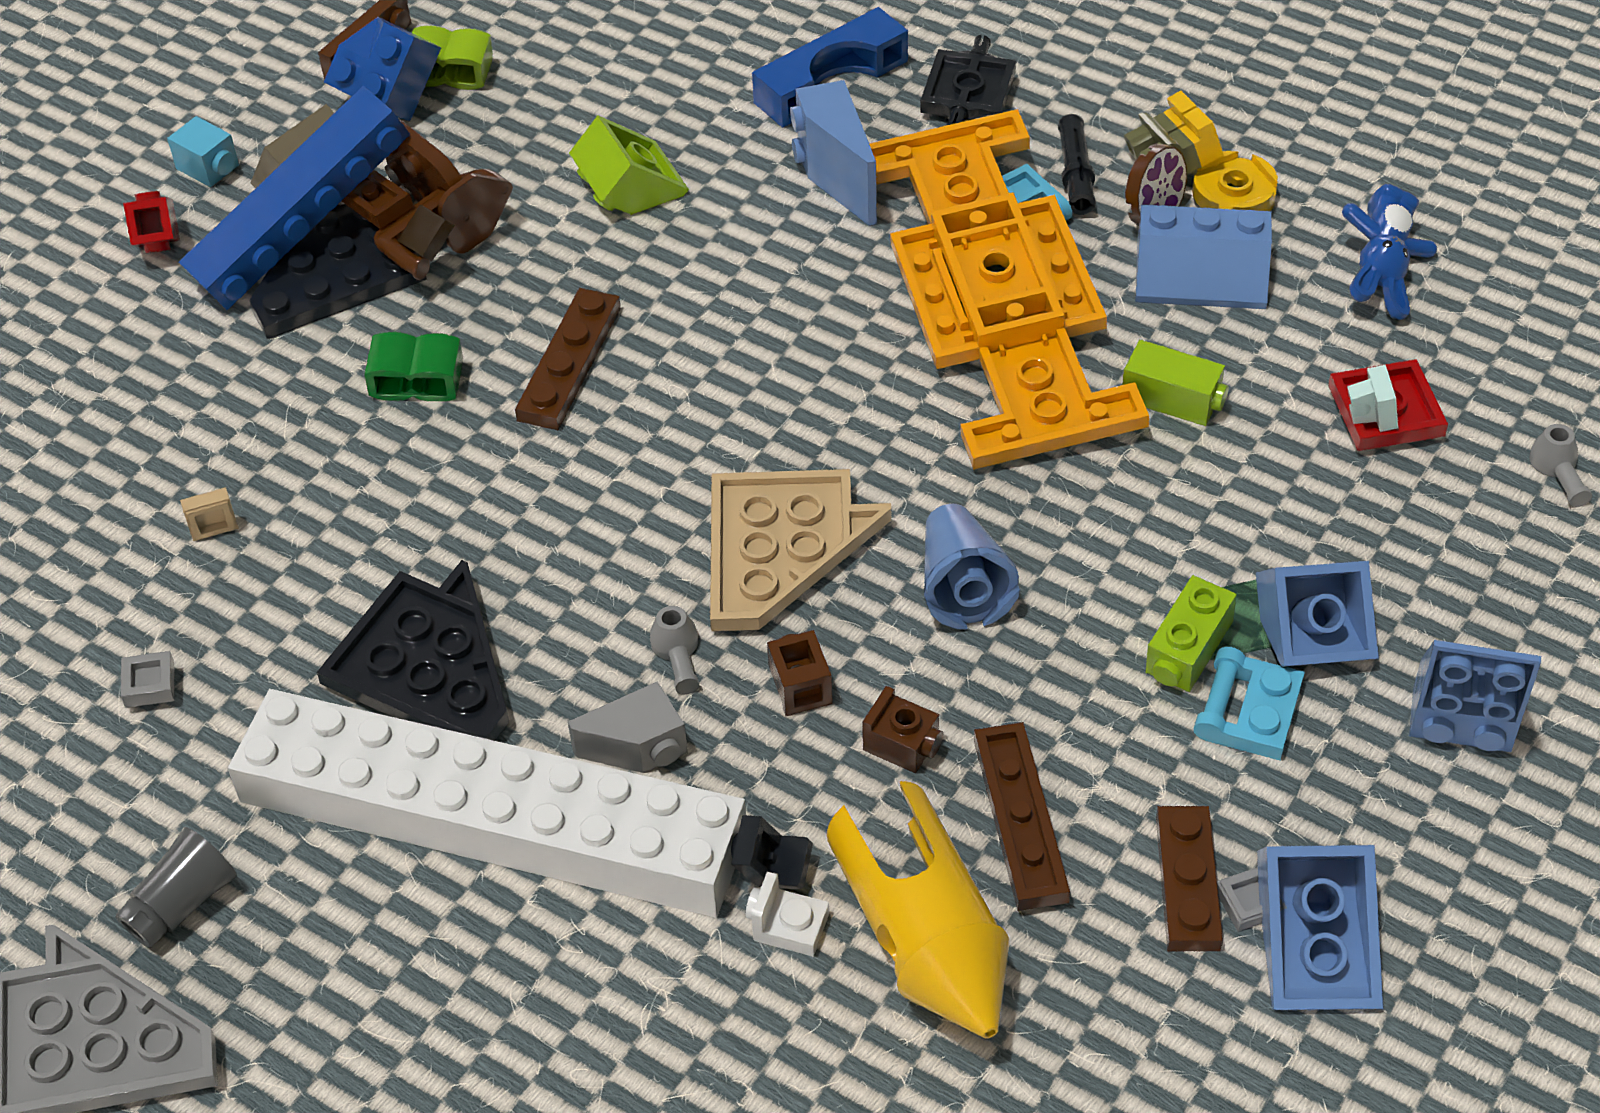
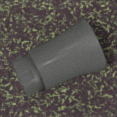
M184 827L166 854L129 894L131 898L126 901V904L118 911L115 918L136 940L150 949L167 932L172 933L210 896L235 879L237 873L227 859L212 844L192 829Z

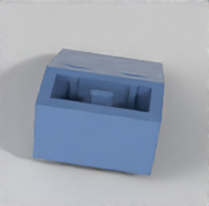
M1434 640L1421 658L1415 679L1409 736L1427 739L1434 743L1448 742L1478 747L1485 751L1499 750L1511 752L1541 664V656Z

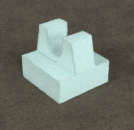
M1386 364L1367 368V380L1347 386L1351 401L1349 410L1353 424L1377 422L1380 432L1397 429L1396 396Z

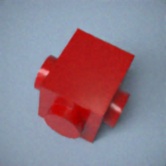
M151 191L135 194V201L123 203L131 246H144L145 253H155L171 250L169 242L180 241L173 199L161 197L160 191Z

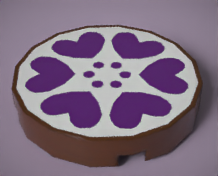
M1153 144L1148 147L1150 148L1148 154H1141L1132 166L1127 179L1125 198L1126 203L1131 204L1132 213L1128 212L1130 220L1137 226H1139L1141 205L1179 207L1182 202L1187 183V165L1183 153L1174 146Z

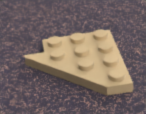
M850 469L712 473L711 631L760 630L891 521V503L851 504Z

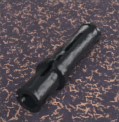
M1067 114L1059 120L1060 125H1058L1064 160L1062 184L1068 190L1069 204L1072 212L1077 215H1085L1093 211L1096 204L1092 187L1095 183V171L1089 165L1084 120L1077 114Z

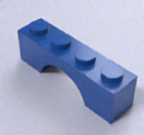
M877 7L753 71L754 104L783 128L792 123L790 108L796 106L797 88L818 85L830 76L847 72L864 73L878 78L908 62V30L880 7Z

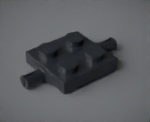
M978 35L975 38L971 51L956 52L938 49L920 100V113L949 117L946 126L964 122L965 120L1003 113L1016 74V60L998 58L988 54L991 40L985 35L983 41L982 35Z

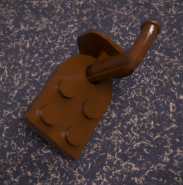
M400 120L410 135L396 150L385 158L387 162L385 172L394 184L399 187L402 185L409 190L418 203L387 226L379 229L374 236V242L376 247L394 263L413 274L415 279L421 280L429 271L430 261L423 256L414 254L398 241L419 205L421 204L454 225L446 242L450 249L462 254L476 247L493 233L512 192L513 185L499 173L490 169L481 168L460 174L444 153Z

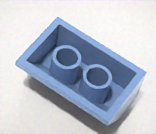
M1141 205L1137 241L1135 302L1266 309L1272 246L1271 211Z

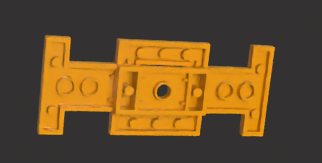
M1018 109L869 143L876 160V185L910 177L927 221V225L890 233V240L935 367L940 369L979 359L1000 415L960 424L961 437L973 470L1149 427V413L1136 383L1133 382L1091 392L1070 342V337L1107 329V316L1055 195L1018 203L1014 192H1008L994 157L1030 149V136ZM992 265H1001L1005 270L991 272L986 268Z

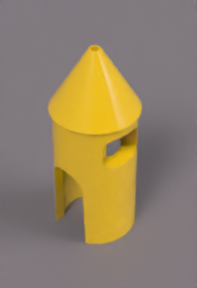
M899 781L901 791L914 815L908 823L909 832L927 867L921 873L908 878L895 879L884 874L843 805L829 823L827 841L878 942L892 956L895 962L897 988L900 994L909 1001L985 1039L993 1037L997 1034L999 1028L1009 951V936L996 923L926 793L917 784Z

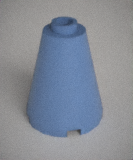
M959 504L942 505L930 513L925 526L924 597L930 613L941 624L955 629H968L967 624L982 621L984 626L996 622L1010 611L1019 597L1020 589L1018 586L1019 575L1017 568L1010 557L964 506Z

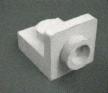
M767 872L761 889L754 887L747 902L746 918L752 919L753 940L814 957L830 913L829 902L779 889L778 874Z

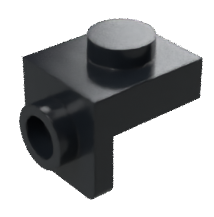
M742 815L739 832L734 836L731 845V865L757 887L762 886L766 873L771 872L778 874L779 888L800 890L805 885L813 843L807 837L782 836L762 816Z

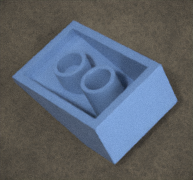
M841 80L797 88L796 106L790 108L793 129L795 132H798V138L792 139L795 162L803 163L809 180L868 226L877 224L876 160L845 81Z
M1375 845L1267 846L1257 850L1260 906L1262 905L1263 911L1262 930L1272 1010L1383 1009ZM1280 899H1281L1282 902L1285 903V905L1287 906L1286 909L1281 910V911H1280Z

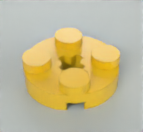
M1223 151V157L1197 169V173L1194 175L1192 194L1196 203L1201 208L1271 211L1275 205L1278 176L1272 165L1259 156L1252 154V159L1249 160L1238 158L1239 151ZM1231 183L1232 185L1237 187L1228 186V184Z

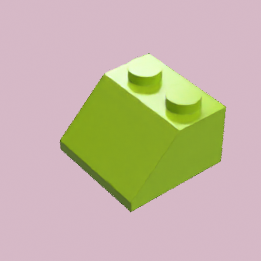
M599 115L596 116L569 152L578 166V175L589 183L594 190L593 197L596 202L609 211H613L616 208L632 215L683 197L689 191V188L655 140Z

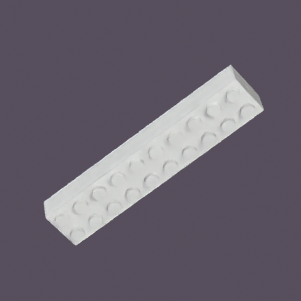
M274 689L268 690L227 768L241 803L714 918L718 917L735 867L731 865V845L734 836L739 832L742 815H746L745 799Z

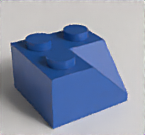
M377 17L338 46L324 83L350 96H353L362 86H365L387 105L398 118L411 121L441 47Z

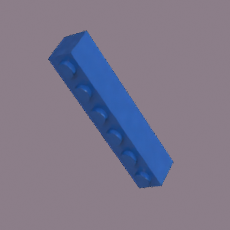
M362 86L189 251L179 263L228 310L387 156L396 150L410 133L387 105L365 86Z

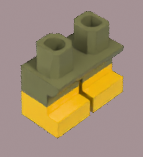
M1182 91L1167 98L1170 108L1159 115L1152 117L1148 113H1139L1138 116L1142 126L1124 135L1128 150L1135 160L1141 154L1147 155L1150 151L1148 147L1153 144H1166L1176 147L1183 153L1187 165V174L1224 156L1213 121Z

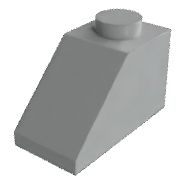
M658 681L568 721L572 750L577 758L644 773L657 766L669 765L678 759L679 756L688 753L685 724Z

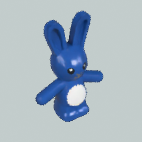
M1385 184L1378 188L1370 198L1367 205L1368 215L1354 203H1348L1342 209L1344 218L1370 239L1360 252L1359 266L1361 269L1352 280L1349 289L1350 295L1355 301L1364 302L1369 300L1375 293L1377 285L1382 286L1388 314L1395 320H1403L1410 313V305L1404 283V277L1409 270L1410 255L1432 257L1437 252V245L1430 240L1408 238L1413 225V215L1419 200L1416 196L1403 191L1399 187Z

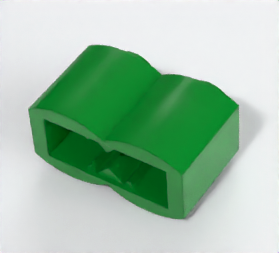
M384 332L373 335L364 373L368 396L389 401L405 400L411 397L423 401L444 402L456 399L463 365L460 338L443 333L424 334L418 337L401 332Z

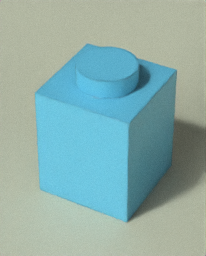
M198 116L192 118L167 138L176 169L210 188L239 166L231 134Z

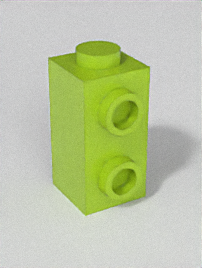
M1140 339L1123 373L1122 385L1135 382L1146 408L1203 426L1207 425L1214 410H1222L1229 390L1228 385L1222 384L1225 365Z
M1192 575L1148 644L1145 673L1152 675L1158 682L1166 686H1176L1190 693L1233 623L1237 594Z

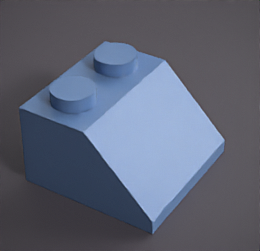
M1369 561L1278 567L1256 572L1260 621L1281 667L1379 659Z

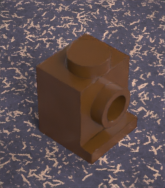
M814 630L799 634H788L767 642L768 666L780 695L785 716L832 704V676Z
M885 686L862 721L863 751L915 774L926 757L934 758L943 740L944 733L939 730V714L896 696L895 689L889 686Z

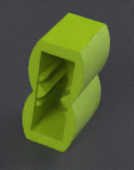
M420 26L413 29V34L441 47L426 87L443 84L464 90L484 87L493 59L490 34L476 29H458L451 32L438 26Z

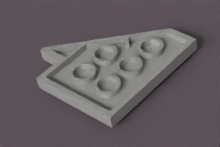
M54 924L45 926L46 964L0 972V1113H77L218 1086L216 1041L211 1027Z

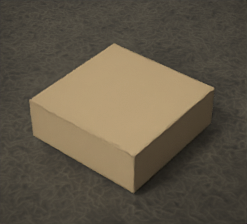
M226 487L180 500L193 541L239 529Z

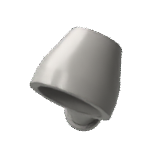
M1552 424L1548 426L1537 437L1531 447L1530 463L1538 472L1559 479L1568 495L1567 500L1572 507L1583 506L1591 500L1592 493L1587 486H1584L1575 470L1578 460L1575 434L1566 425Z
M678 606L664 607L657 613L650 630L651 648L658 657L671 661L676 691L679 694H690L699 688V680L693 672L689 657L698 646V632L694 622L682 608Z

